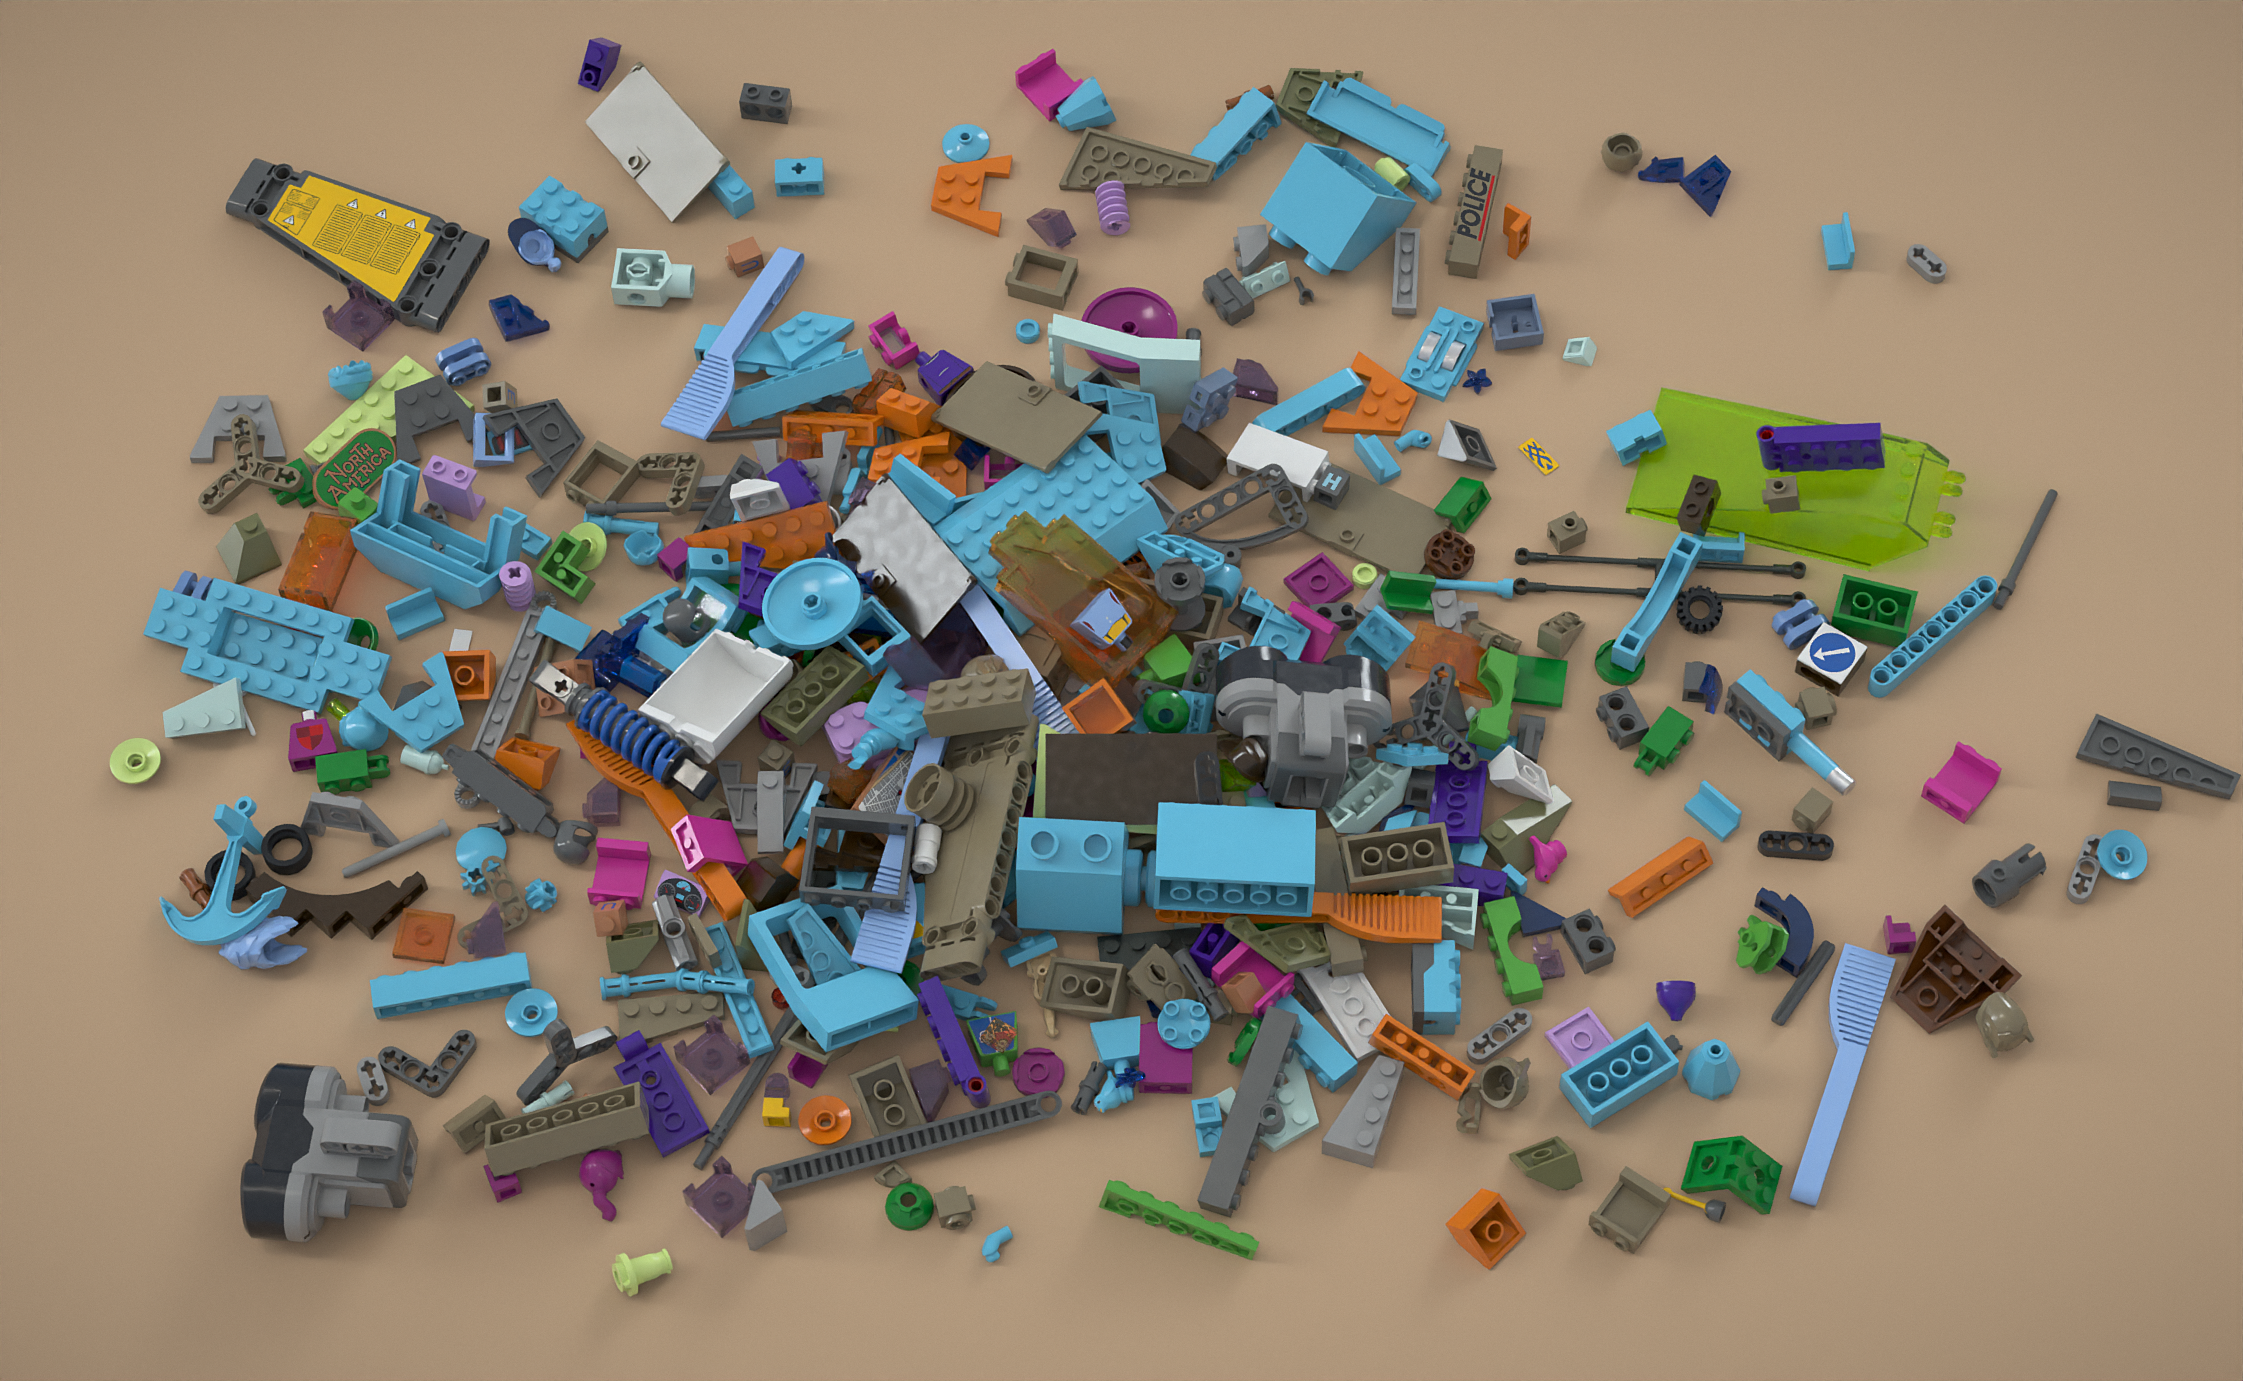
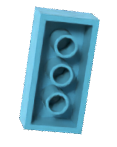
M1647 1021L1561 1074L1559 1088L1589 1128H1592L1676 1076L1679 1060Z

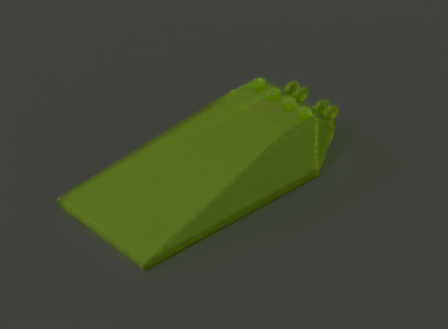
M1661 387L1653 415L1663 431L1667 445L1650 453L1648 450L1642 452L1626 507V513L1679 526L1677 515L1693 475L1717 480L1722 494L1707 533L1738 538L1739 532H1744L1745 542L1870 571L1871 568L1927 548L1931 535L1942 538L1952 536L1953 531L1951 528L1944 526V524L1949 526L1954 524L1955 516L1944 511L1937 512L1941 494L1953 497L1962 495V487L1954 485V483L1963 484L1966 481V477L1961 472L1947 471L1950 460L1928 443L1882 433L1886 451L1885 468H1876L1874 470L1851 469L1848 471L1826 470L1823 472L1801 471L1797 473L1780 472L1779 468L1767 470L1762 464L1756 436L1757 430L1764 425L1783 427L1832 425L1838 423ZM1796 475L1800 510L1770 514L1769 505H1764L1762 490L1766 489L1765 479Z

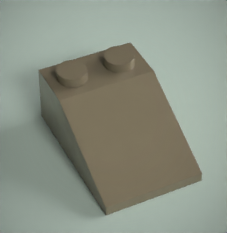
M1051 957L1040 1007L1099 1022L1122 1019L1125 1016L1130 990L1126 986V982L1130 979L1127 974L1130 970L1124 964Z
M798 1019L780 1040V1044L827 1065L850 1053L860 1040L825 1052Z
M899 1055L892 1056L848 1075L874 1137L926 1124Z

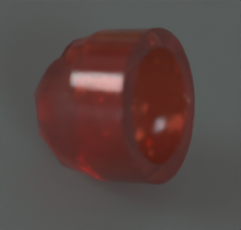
M779 987L774 989L771 994L773 1005L777 1009H787L789 1004L786 999L782 1002L784 996Z

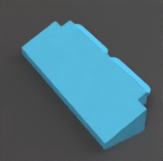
M1346 78L1344 82L1340 81L1336 90L1331 88L1328 82L1323 81L1306 113L1308 116L1408 166L1412 163L1418 164L1431 177L1434 176L1451 149L1449 142L1445 141L1442 143L1445 137V127L1441 122L1404 104L1394 108L1391 106L1392 101L1390 97L1352 78Z
M703 325L694 346L697 361H701L702 356L704 358L724 329V326ZM758 331L734 363V371L756 374L759 370H765L768 376L775 377L845 354L846 343L835 341L793 369H789L787 367V360L785 357L780 356L778 348L772 343L771 333Z

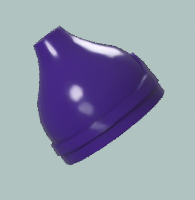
M1663 981L1656 983L1658 1002L1668 1013L1671 1021H1682L1683 1015L1692 1005L1693 1001H1695V983L1690 981Z

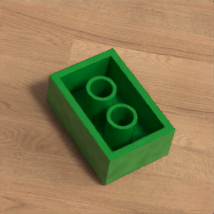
M1843 574L1830 626L1837 628L1848 636L1898 647L1907 638L1918 592Z

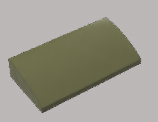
M828 645L760 714L779 732L802 746L829 719L830 715L834 714L869 679L866 668L863 664Z

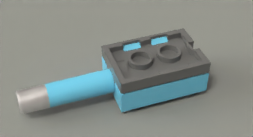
M1750 669L1737 682L1729 686L1727 693L1729 700L1726 702L1724 713L1778 762L1793 751L1842 796L1847 795L1855 787L1856 781L1803 734L1805 718L1802 712L1787 703L1780 692L1774 691L1768 686L1766 680L1761 675H1756Z

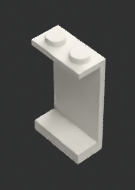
M1252 423L1247 425L1227 457L1228 473L1234 476H1238L1243 467L1256 472L1272 463L1280 465L1291 484L1302 489L1303 501L1308 502L1312 494H1314L1315 485L1327 466H1331L1328 451ZM1271 470L1270 477L1278 480L1277 475L1280 474V471L1275 472Z

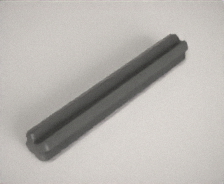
M1827 940L1822 942L1772 1014L1771 1020L1779 1026L1785 1024L1834 953V944Z

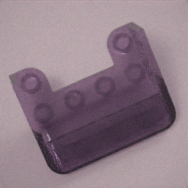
M959 602L922 646L913 636L898 645L892 644L887 647L883 657L907 686L913 689L928 691L930 682L960 678L965 665L973 658L984 655L989 644Z

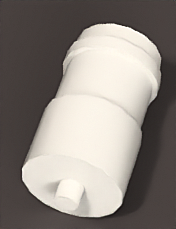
M929 823L917 826L914 841L915 850L911 861L912 868L916 872L930 874L935 871L942 835L940 827Z

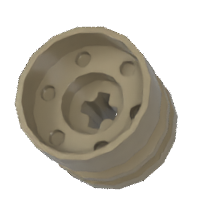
M930 763L920 768L910 780L905 792L904 804L907 810L926 819L927 822L940 827L942 831H949L957 827L967 816L973 802L974 791L967 782L952 775L951 772L941 766Z

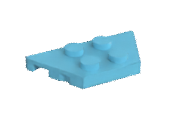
M803 311L771 331V341L778 348L780 356L785 357L787 360V367L793 369L853 330L854 320Z

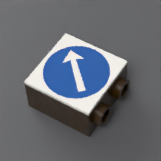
M1823 622L1797 658L1795 673L1820 687H1825V690L1839 697L1865 661L1867 646Z

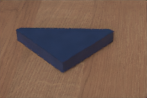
M1516 891L1510 892V897H1515L1521 915L1520 930L1523 937L1561 929L1562 920L1567 919Z

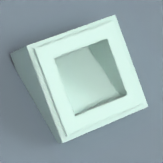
M1590 337L1568 339L1562 359L1571 363L1592 366L1597 347Z

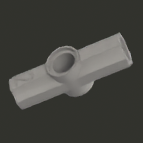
M673 895L657 897L652 902V906L676 971H679L681 968L692 970L693 967L698 965V961ZM673 931L680 932L679 934L674 936L670 935V933H672Z

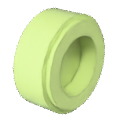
M1361 563L1353 569L1352 580L1358 588L1369 589L1377 579V570L1371 564Z

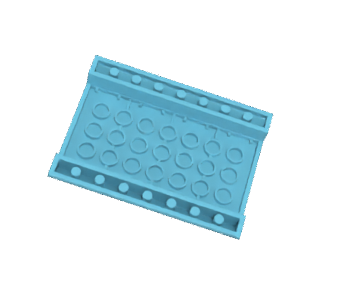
M1083 435L1048 474L1024 463L933 526L935 531L978 580L977 584L1004 609L1003 621L1019 637L1138 553L1140 549L1136 544V539L1152 531L1162 532V535L1168 531V527L1154 498L1087 435Z

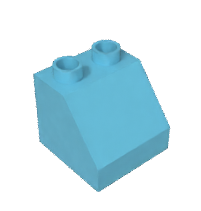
M1306 142L1260 215L1273 224L1269 235L1274 240L1291 249L1298 243L1309 252L1304 262L1317 272L1328 276L1332 269L1352 271L1393 235L1396 232V228H1400L1416 202L1347 150Z
M1019 817L1016 860L1017 927L1020 930L1123 935L1125 866L1129 844V831L1125 822Z

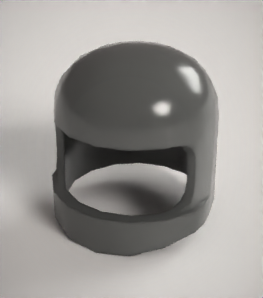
M679 598L673 600L664 609L662 620L665 627L684 643L698 640L710 627L708 614L700 608H695L694 604L687 599ZM695 613H700L703 616V624L698 631L690 628Z
M562 821L553 845L555 856L560 861L570 865H579L585 862L590 854L587 847L590 842L595 841L598 833L597 827L583 821ZM577 829H584L591 836L584 837L574 833Z

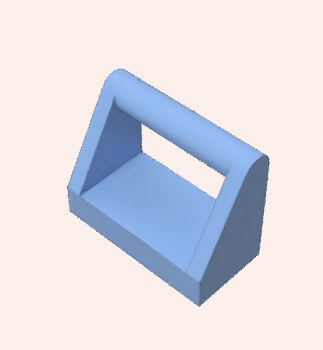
M475 413L473 419V467L513 464L514 427L505 432L504 456L485 455V425L487 424L482 418L484 415L491 413Z

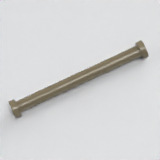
M545 636L547 640L539 665L543 660L550 663L557 641L548 636ZM532 685L520 727L515 731L516 738L525 740L530 738L529 729L538 703L536 687Z

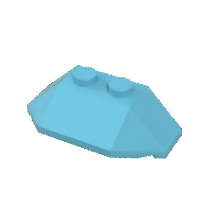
M1152 531L1136 539L1137 546L1154 574L1157 569L1159 570L1162 567V563L1175 557L1188 558L1197 566L1199 564L1205 574V582L1224 568V554L1190 538L1177 535H1162V532Z

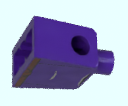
M945 350L938 351L933 357L922 351L915 359V363L920 366L918 369L919 383L935 403L940 406L945 404L953 387L965 376L974 372V368Z

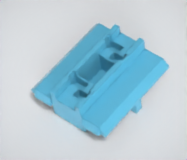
M1179 691V694L1183 696L1189 707L1188 722L1179 733H1208L1216 696L1208 693Z

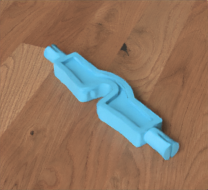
M880 426L877 427L878 444L874 447L862 446L857 454L859 468L851 469L842 492L844 499L839 507V511L843 514L849 513L851 505L857 503L862 488L868 483L874 449L880 447L879 439L883 433V429Z

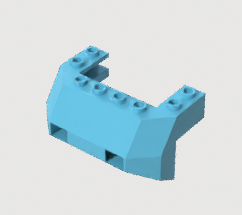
M399 459L384 469L377 512L350 530L354 546L380 572L420 590L431 587L434 596L462 609H468L484 603L499 592L502 587L499 572L503 565L508 562L518 561L520 558L527 515L507 506L504 507L502 516L494 514L490 518L486 543L481 542L413 511L421 469ZM432 541L443 545V549L440 552L435 551Z

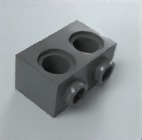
M744 83L739 100L742 119L788 124L792 109L790 89Z
M1626 686L1599 696L1596 713L1599 720L1605 722L1607 734L1611 742H1615L1619 750L1639 743L1649 731V726L1628 687ZM1611 707H1617L1620 710H1613ZM1627 727V728H1630L1631 730H1630V731H1625V730H1623V729H1621V728Z
M1590 908L1562 920L1560 932L1584 974L1613 962L1614 951H1616L1615 944L1611 937H1606L1600 918L1597 915L1594 916ZM1583 927L1587 928L1589 931L1581 932L1578 929ZM1599 949L1601 952L1593 953L1590 950Z

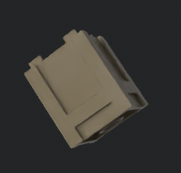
M1033 626L1019 637L1008 627L1058 700L1071 673L1074 672L1077 666L1070 647V637L1037 626Z

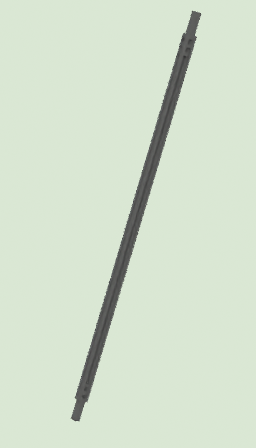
M878 873L871 874L862 892H872ZM854 907L860 919H862L866 910ZM839 925L834 936L845 947L849 939ZM790 1006L770 1035L775 1050L757 1056L704 1142L706 1144L693 1163L696 1168L702 1170L714 1150L719 1149L783 1045L780 1044V1040L798 1020Z

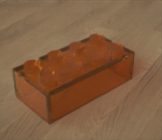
M310 511L303 528L304 533L301 532L279 585L280 597L326 611H333L357 552L350 533L351 529L359 525L357 518Z

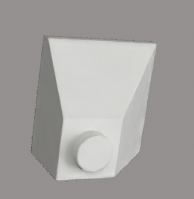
M745 479L731 486L730 499L741 521L790 510L784 493L777 482Z
M1508 745L1488 764L1489 778L1496 787H1502L1510 793L1551 804L1553 802L1546 771Z

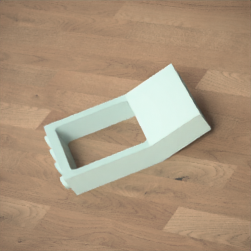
M1053 314V323H1048V338L1051 365L1050 376L1051 379H1055L1056 389L1068 392L1078 384L1077 382L1084 380L1092 373L1067 365L1066 343L1137 363L1140 366V385L1116 380L1125 389L1154 394L1157 413L1184 414L1188 404L1196 410L1200 409L1199 405L1189 399L1195 382L1201 380L1200 340L1141 338ZM1201 393L1197 396L1199 400H1201Z

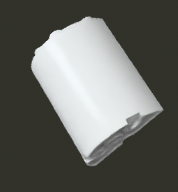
M715 629L638 711L641 717L648 719L649 726L655 724L659 727L660 733L667 732L670 735V740H679L680 747L690 746L695 750L693 762L709 764L791 679L794 665L786 656L781 657L772 653L767 648L758 647L756 649L754 644L748 640L744 641L735 637L730 632L725 633Z

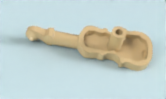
M1052 951L1045 952L1026 961L1029 970L1027 972L1028 977H1032L1035 980L1033 984L1034 997L1038 1002H1041L1051 957H1057ZM1043 1008L1045 1023L1048 1028L1046 1035L1054 1038L1058 1034V1030L1055 1028L1054 1010Z

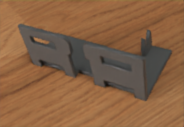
M1298 972L1294 975V986L1297 989H1293L1291 995L1295 997L1301 992L1305 998L1300 1004L1313 1016L1322 1007L1313 993L1302 982L1304 979ZM1307 1001L1314 1008L1313 1010L1307 1005Z

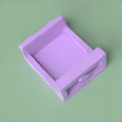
M433 455L422 473L429 500L441 504L445 511L475 521L486 503L485 497L473 493L471 487L477 476L476 470Z

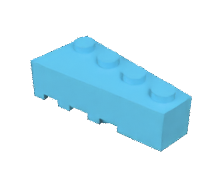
M1253 87L1249 92L1242 95L1239 103L1233 109L1226 112L1223 120L1209 131L1208 136L1202 143H1198L1193 148L1190 155L1216 162L1217 169L1212 177L1216 181L1236 163L1239 154L1246 155L1251 150L1254 141L1257 139L1262 141L1268 136V132H1266L1272 126L1277 128L1282 124L1275 103Z

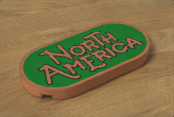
M375 428L364 429L356 433L315 472L312 480V490L315 499L325 508L338 510L339 501L353 488L356 487L363 493H366L383 477L384 469L396 461L397 451L392 438L384 431Z

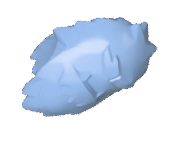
M277 916L272 918L266 917L245 935L230 942L220 944L222 948L219 954L241 970L251 967L267 969L276 965L289 964L297 960L298 957L307 952V948H302V945H285L274 939L290 931V928L298 924L292 917Z

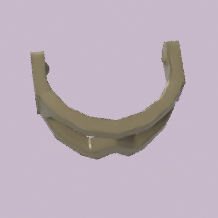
M1470 1083V1088L1465 1089L1460 1098L1457 1113L1462 1117L1457 1120L1456 1126L1457 1130L1462 1133H1478L1481 1104L1479 1083ZM1470 1097L1476 1100L1474 1124L1467 1123V1128H1464L1463 1122L1468 1121L1472 1117L1464 1109L1466 1098Z

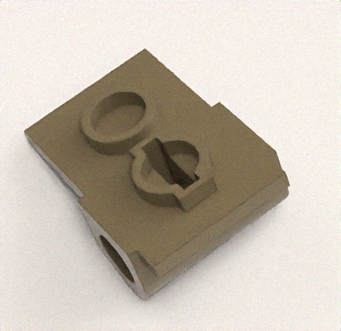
M1156 944L1127 973L1130 979L1126 982V986L1130 992L1141 1000L1151 999L1161 1011L1169 1001L1178 999L1194 1001L1198 997L1186 976L1179 969L1176 961L1164 948H1159ZM1137 988L1141 992V994L1136 992L1135 989Z

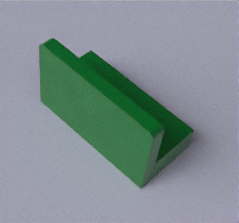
M1460 477L1436 506L1434 512L1436 515L1450 518L1456 531L1465 533L1492 498L1484 482Z
M1388 571L1380 591L1389 610L1432 614L1434 608L1430 595L1437 582L1433 575Z

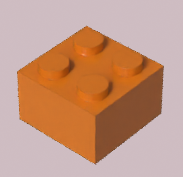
M1104 678L1062 707L1080 734H1120L1137 724L1109 682Z

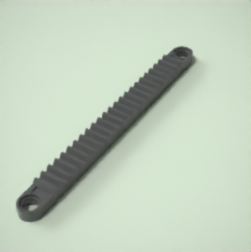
M1043 1091L756 1170L752 1175L751 1185L755 1190L757 1177L762 1173L769 1174L772 1178V1185L768 1189L771 1193L1043 1120L1053 1117L1060 1112L1062 1100L1056 1092ZM1046 1096L1052 1097L1056 1102L1055 1109L1051 1112H1046L1041 1107V1101Z

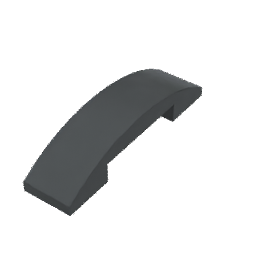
M741 454L693 534L726 526L736 510L730 499L732 484L739 483L745 479H755L763 466Z

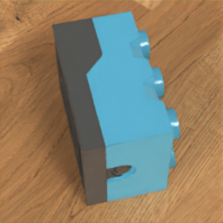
M550 175L519 206L521 218L530 219L545 230L554 242V249L576 263H579L609 232L604 209L593 202H586L580 194L574 190H567L561 182Z
M1442 940L1441 943H1412V1030L1419 1035H1454L1455 1025H1460V950H1455V940Z

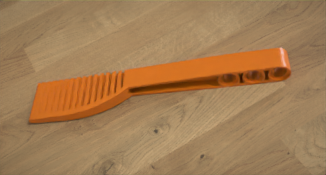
M575 720L566 723V727L587 759L602 776L620 789L644 799L680 854L671 828L687 814L689 815V813L673 790L664 789L660 783L655 781L653 776L646 775L643 769L636 768L632 761H626L621 754L613 752L611 747L603 745L601 740L594 739L590 732L576 728L574 725ZM708 861L695 873L692 872L725 922L741 915L743 901L747 898L723 863Z
M1314 892L1311 917L1246 914L1252 923H1328L1352 936L1376 942H1442L1441 897L1377 896V894H1373V896H1370V894H1366V896L1359 894V896H1356L1355 893H1352V896L1344 893L1343 896L1341 893L1334 895V893ZM1155 909L1156 919L1165 923L1224 924L1226 918L1242 915V913Z

